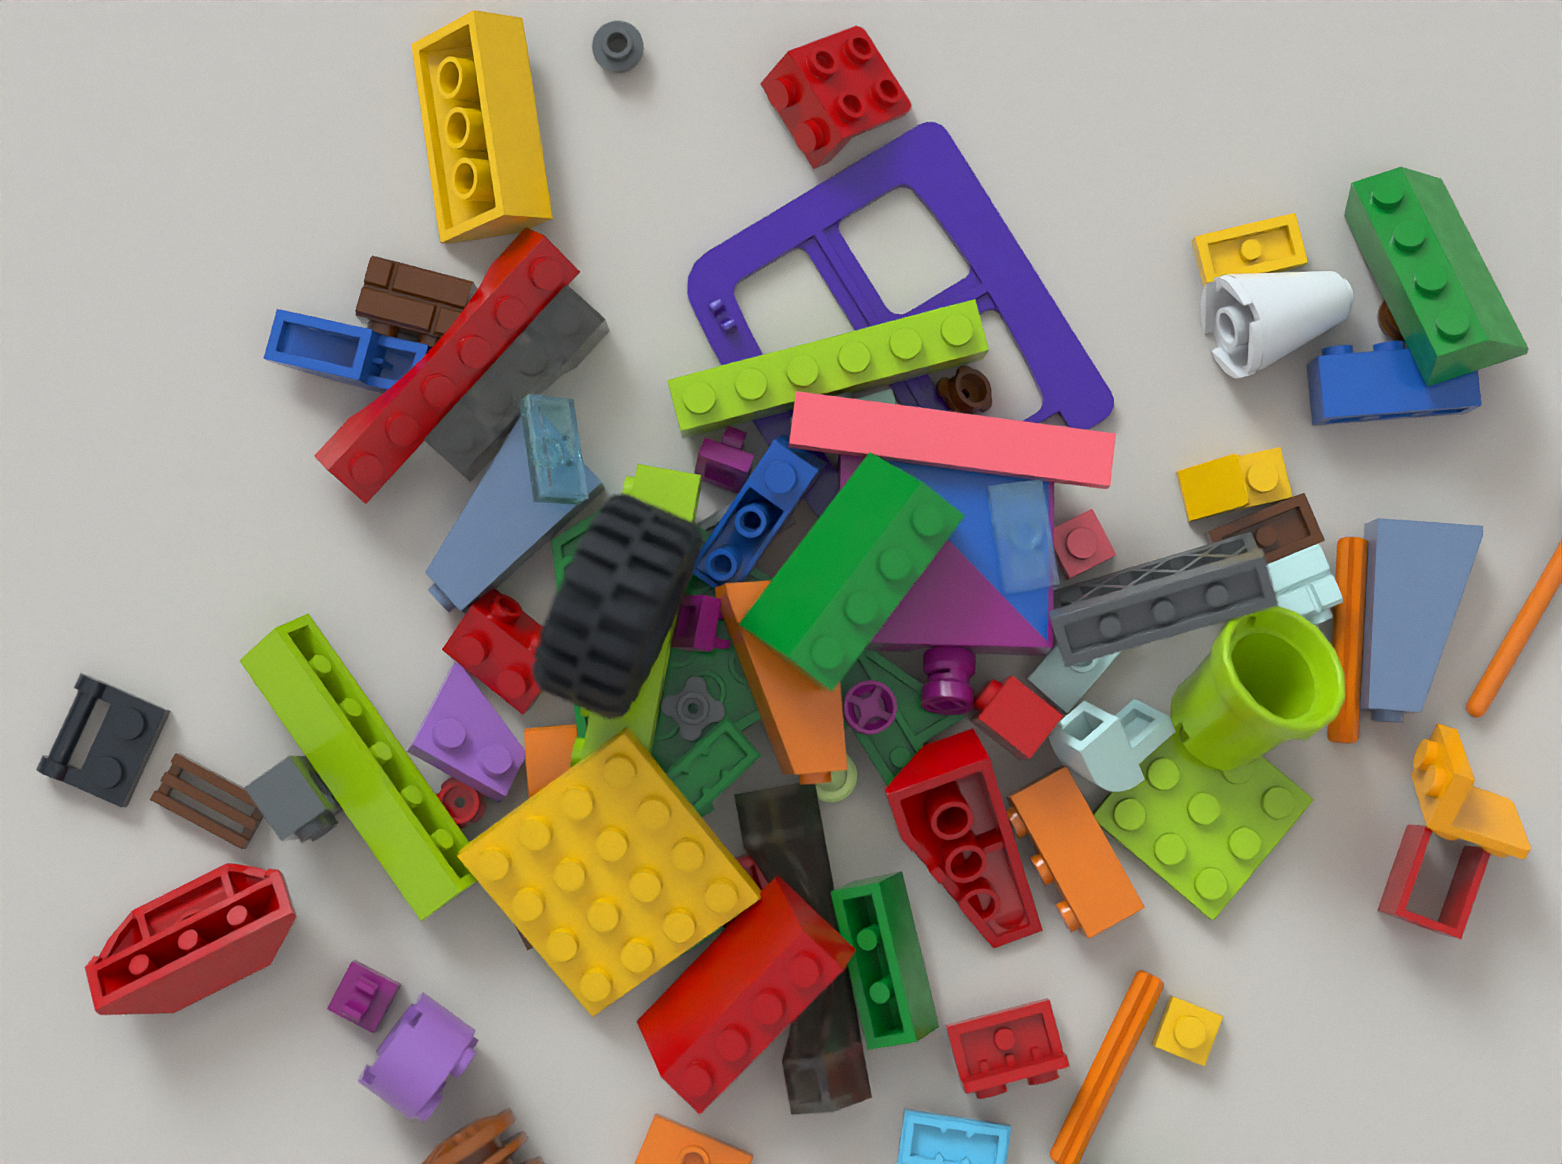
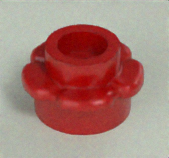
M453 777L444 781L441 785V791L436 794L460 829L465 828L470 822H478L485 813L484 794ZM459 797L465 799V805L461 808L456 805V799Z

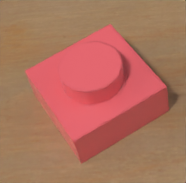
M1093 509L1054 528V555L1067 580L1116 556Z

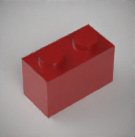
M1011 675L1000 682L993 679L984 685L974 698L976 713L969 721L1018 760L1030 759L1062 719L1063 715Z

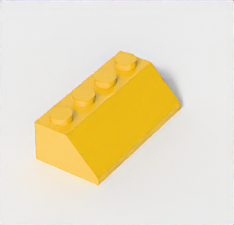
M473 10L411 44L440 243L450 244L521 233L525 227L532 228L553 219L523 18Z

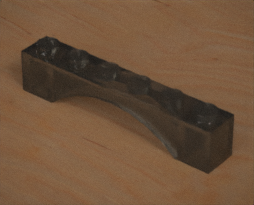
M799 782L734 794L743 847L758 865L767 883L769 884L779 875L840 934L830 891L834 890L816 785H800ZM848 965L790 1024L789 1036L782 1057V1067L791 1115L834 1112L872 1098Z

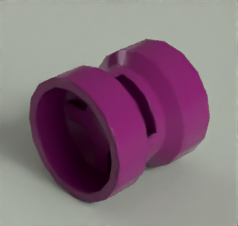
M955 646L933 647L924 652L923 672L927 675V683L921 688V707L923 709L941 715H961L970 712L974 708V689L969 686L970 678L975 675L976 655L972 651Z
M874 680L862 681L854 685L844 697L842 704L843 718L847 725L857 733L864 735L877 734L888 728L894 721L897 712L896 698L891 689L885 684Z

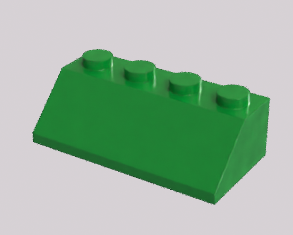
M1398 167L1351 183L1344 217L1427 387L1528 353L1529 348L1441 178L1408 168Z
M869 452L738 625L823 691L832 692L965 515L922 481Z

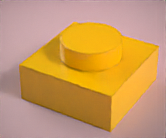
M1170 995L1152 1045L1205 1066L1223 1016Z

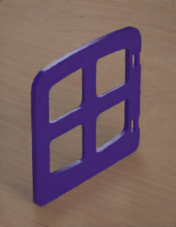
M924 122L710 249L694 263L688 276L687 295L689 303L721 366L763 355L735 298L734 291L736 286L744 279L789 252L801 249L809 256L854 331L974 299L976 300L979 314L988 310L997 312L1023 357L1042 398L1040 410L1023 421L1042 423L1058 413L1067 427L1090 430L1103 422L1111 414L1114 407V398L1111 390L949 132L936 122ZM897 188L912 190L933 215L969 266V274L964 279L904 314H895L885 306L839 231V224L844 219ZM928 374L888 385L900 405L951 412L945 400L938 395L936 386ZM794 410L752 420L768 447L776 438L783 434L790 437V418L793 417ZM809 450L827 463L804 497L808 506L819 518L837 495L838 472L824 452Z

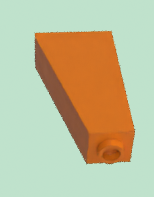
M770 581L726 583L715 587L716 598L721 600L720 611L782 774H799L800 785L832 782V771L848 770L840 682L832 692L823 691L738 625Z

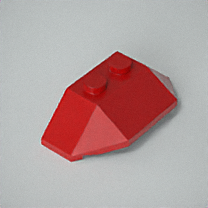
M226 863L132 910L109 937L99 956H93L84 967L95 1011L99 1015L176 1013L271 965L297 918L282 872L277 869L265 870L254 866Z

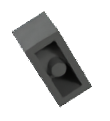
M288 756L244 787L281 841L299 839L301 843H304L311 839L313 842L339 824L334 816L343 811V809L306 756Z

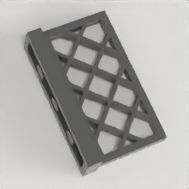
M1248 532L1053 590V610L1049 611V617L1064 665L1069 667L1278 606V601L1262 549H1258L1252 533Z

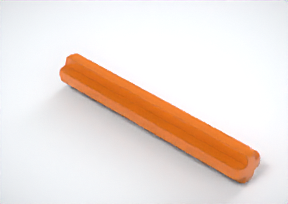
M1342 537L1337 542L1335 580L1342 594L1343 602L1334 606L1332 646L1337 653L1345 674V700L1337 718L1328 724L1327 738L1333 743L1352 744L1356 743L1359 738L1368 542L1361 537Z
M1143 970L1136 972L1050 1150V1158L1055 1163L1079 1164L1164 988V982L1160 978Z

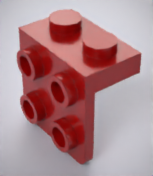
M860 26L850 27L787 51L760 83L770 103L777 110L794 137L797 146L802 150L813 169L828 164L853 137L904 117L912 107L911 101L868 33Z

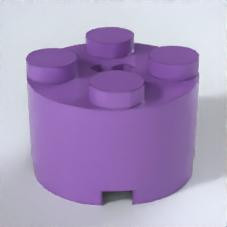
M422 992L418 996L416 1005L412 1003L383 1040L376 1050L379 1057L371 1067L368 1064L366 1065L357 1082L411 1120L417 1117L424 1123L443 1097L441 1092L447 1083L444 1081L446 1077L450 1074L457 1079L473 1059L476 1053L473 1049L479 1041L473 1036L475 1029Z

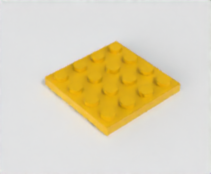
M628 727L461 848L457 855L460 861L592 1017L757 902L761 897V889Z

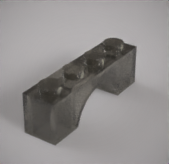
M566 284L423 440L471 483L499 452L521 414L557 379L575 369L607 335L610 330L606 319Z

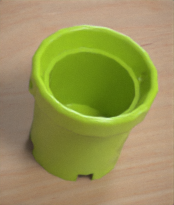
M1275 606L1227 620L1220 629L1210 653L1190 676L1178 685L1171 698L1170 718L1174 728L1182 723L1184 731L1190 737L1183 743L1190 754L1207 766L1223 771L1235 770L1241 764L1249 765L1261 755L1287 740L1300 739L1306 741L1335 720L1345 700V674L1335 649L1318 627L1295 611Z

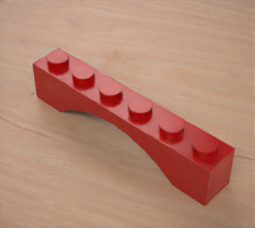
M525 227L491 264L482 283L467 306L428 353L390 389L368 406L349 417L314 457L327 471L367 504L574 280L580 271L546 236Z

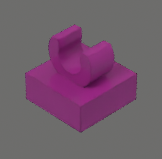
M727 425L721 443L705 437L697 456L694 474L701 475L703 482L738 494L749 478L754 459L753 454L742 451L747 432Z
M684 595L677 611L670 647L697 652H712V649L730 648L731 641L720 639L715 634L718 620H724L720 611L721 600L706 595Z
M353 960L327 1010L374 1034L378 1031L402 984L357 960Z

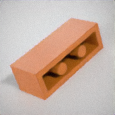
M1059 766L1005 796L1011 806L1006 810L1011 828L1018 839L1027 835L1037 853L1029 858L1044 886L1053 882L1063 900L1055 905L1056 909L1071 933L1079 929L1082 936L1090 939L1145 908L1067 766Z

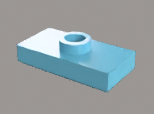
M904 1108L897 1164H1006L1011 1126L1005 1123Z

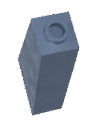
M531 405L521 414L425 571L434 582L428 591L449 613L457 607L466 614L472 604L485 594L499 587L605 490L603 483Z
M1377 518L1364 524V539L1368 542L1360 710L1371 711V721L1404 723V713L1422 712L1483 537V526Z

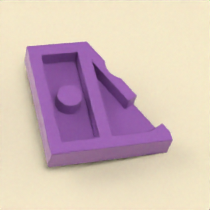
M455 662L448 671L407 752L500 803L506 797L523 763L525 750L463 666Z

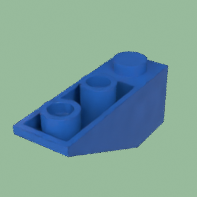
M786 434L781 435L772 442L699 552L693 574L714 589L726 583H741L747 579L827 465L824 460L809 450L790 448V437Z

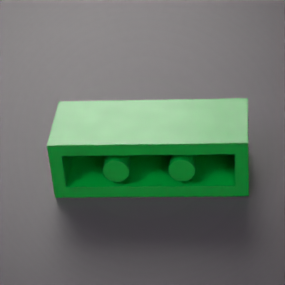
M903 872L854 880L830 891L840 935L856 949L847 965L867 1049L872 1050L915 1043L939 1028Z

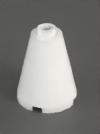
M1335 271L1223 274L1213 278L1215 281L1206 283L1202 291L1200 307L1204 334L1214 332L1219 346L1218 348L1211 349L1215 361L1226 374L1237 379L1254 375L1345 321L1350 314V308L1353 306L1354 294L1349 282Z

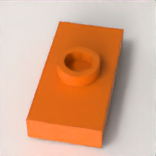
M655 1113L634 1164H750L753 1154Z

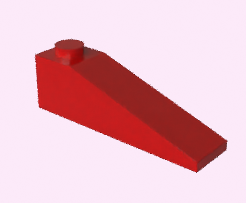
M974 728L924 745L884 789L902 841L926 865L929 873L947 890L957 902L960 910L993 949L1043 931L990 757Z

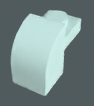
M1133 699L1115 716L1083 701L1058 722L1048 735V739L1063 766H1067L1070 771L1105 790L1120 792L1131 789L1145 780L1139 763L1176 731L1170 716L1136 699Z

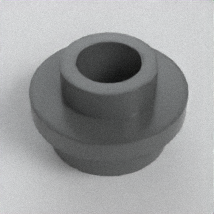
M611 21L601 26L595 33L592 41V50L595 60L603 69L613 73H624L638 65L643 56L644 44L640 32L632 24L624 21ZM615 38H621L627 42V46L622 52L616 53L608 48L609 43Z

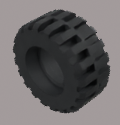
M626 493L610 496L609 500L603 503L599 513L595 514L589 524V529L576 548V553L564 573L562 583L555 594L550 606L551 610L540 634L541 639L534 655L535 662L532 666V677L541 690L607 719L623 717L629 711L632 702H635L641 687L651 672L655 660L660 654L692 577L694 565L700 552L699 547L702 543V533L695 523Z

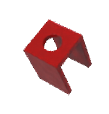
M1408 824L1377 911L1441 935L1462 939L1491 854L1482 847H1463L1438 922L1406 910L1432 835L1430 828L1425 825Z

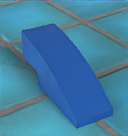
M277 309L263 359L327 379L385 393L428 353L431 347L421 343L380 335L372 329Z

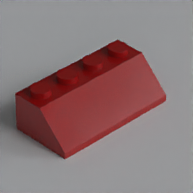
M779 875L761 891L760 899L742 911L637 1020V1024L661 1078L698 1114H701L845 969L856 950Z

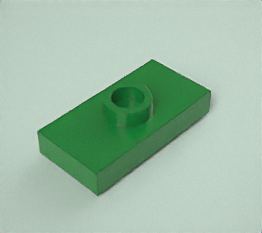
M726 716L665 773L698 814H700L753 765L762 754Z

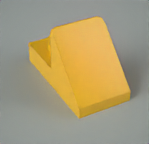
M1281 447L1241 456L1235 453L1176 472L1188 522L1280 502L1293 497Z

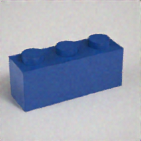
M1404 341L1377 343L1373 345V351L1354 353L1352 345L1330 346L1321 349L1322 355L1317 356L1306 365L1312 426L1466 414L1482 406L1478 370L1427 387L1409 348L1405 349Z

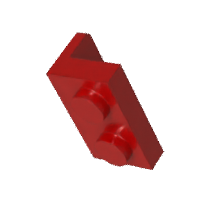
M494 589L471 605L442 648V651L522 715L534 705L543 692L532 677V666L535 662L534 655L541 639L540 634L543 626L526 614L516 600Z
M1048 998L945 1025L961 1087L965 1094L975 1092L977 1099L1003 1094L1008 1091L1006 1083L1027 1078L1028 1085H1038L1056 1080L1060 1077L1058 1070L1070 1066L1068 1057L1063 1052L1052 1006Z

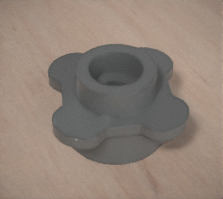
M700 677L689 678L684 689L675 696H666L661 704L663 714L672 717L680 727L681 737L689 741L698 739L703 728L711 722H720L725 715L723 703L715 701L706 690L707 684L705 680ZM694 703L698 706L697 713H689L688 707L690 704Z

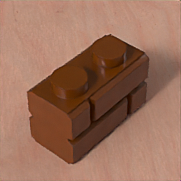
M372 255L365 274L364 286L361 288L355 316L363 324L368 325L367 329H372L380 335L397 338L398 333L417 337V343L429 345L432 348L467 306L477 287L473 281Z

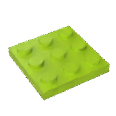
M1182 723L1175 727V733L1139 763L1145 780L1125 791H1110L1092 813L1104 831L1204 916L1214 921L1314 799L1262 755L1249 765L1241 764L1238 768L1231 771H1223L1205 765L1190 754L1183 745L1190 737L1184 731Z

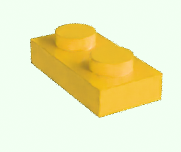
M1296 213L1198 235L1191 240L1203 288L1206 283L1215 281L1213 278L1223 274L1279 273L1304 267L1308 263Z

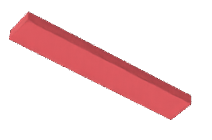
M796 391L789 447L866 457L871 452L881 459L888 461L1108 489L1111 484L1116 433Z

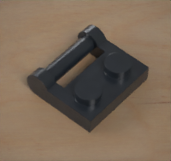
M80 673L74 686L78 690L49 755H42L36 771L119 807H127L171 711L97 678ZM101 699L111 705L82 768H76L68 763L97 700Z

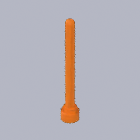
M1562 540L1467 701L1466 711L1471 717L1480 718L1486 714L1561 585Z

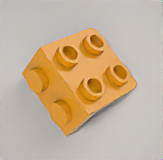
M1437 723L1429 740L1423 739L1418 745L1413 761L1414 770L1411 774L1426 826L1444 839L1454 841L1460 838L1478 844L1485 851L1497 857L1505 858L1510 855L1519 859H1526L1531 846L1515 804L1506 797L1473 786L1475 778L1458 730Z

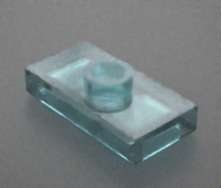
M527 395L519 401L533 502L579 505L588 500V492L574 400L570 398Z
M1042 479L988 486L987 496L1003 594L1057 587L1059 579Z

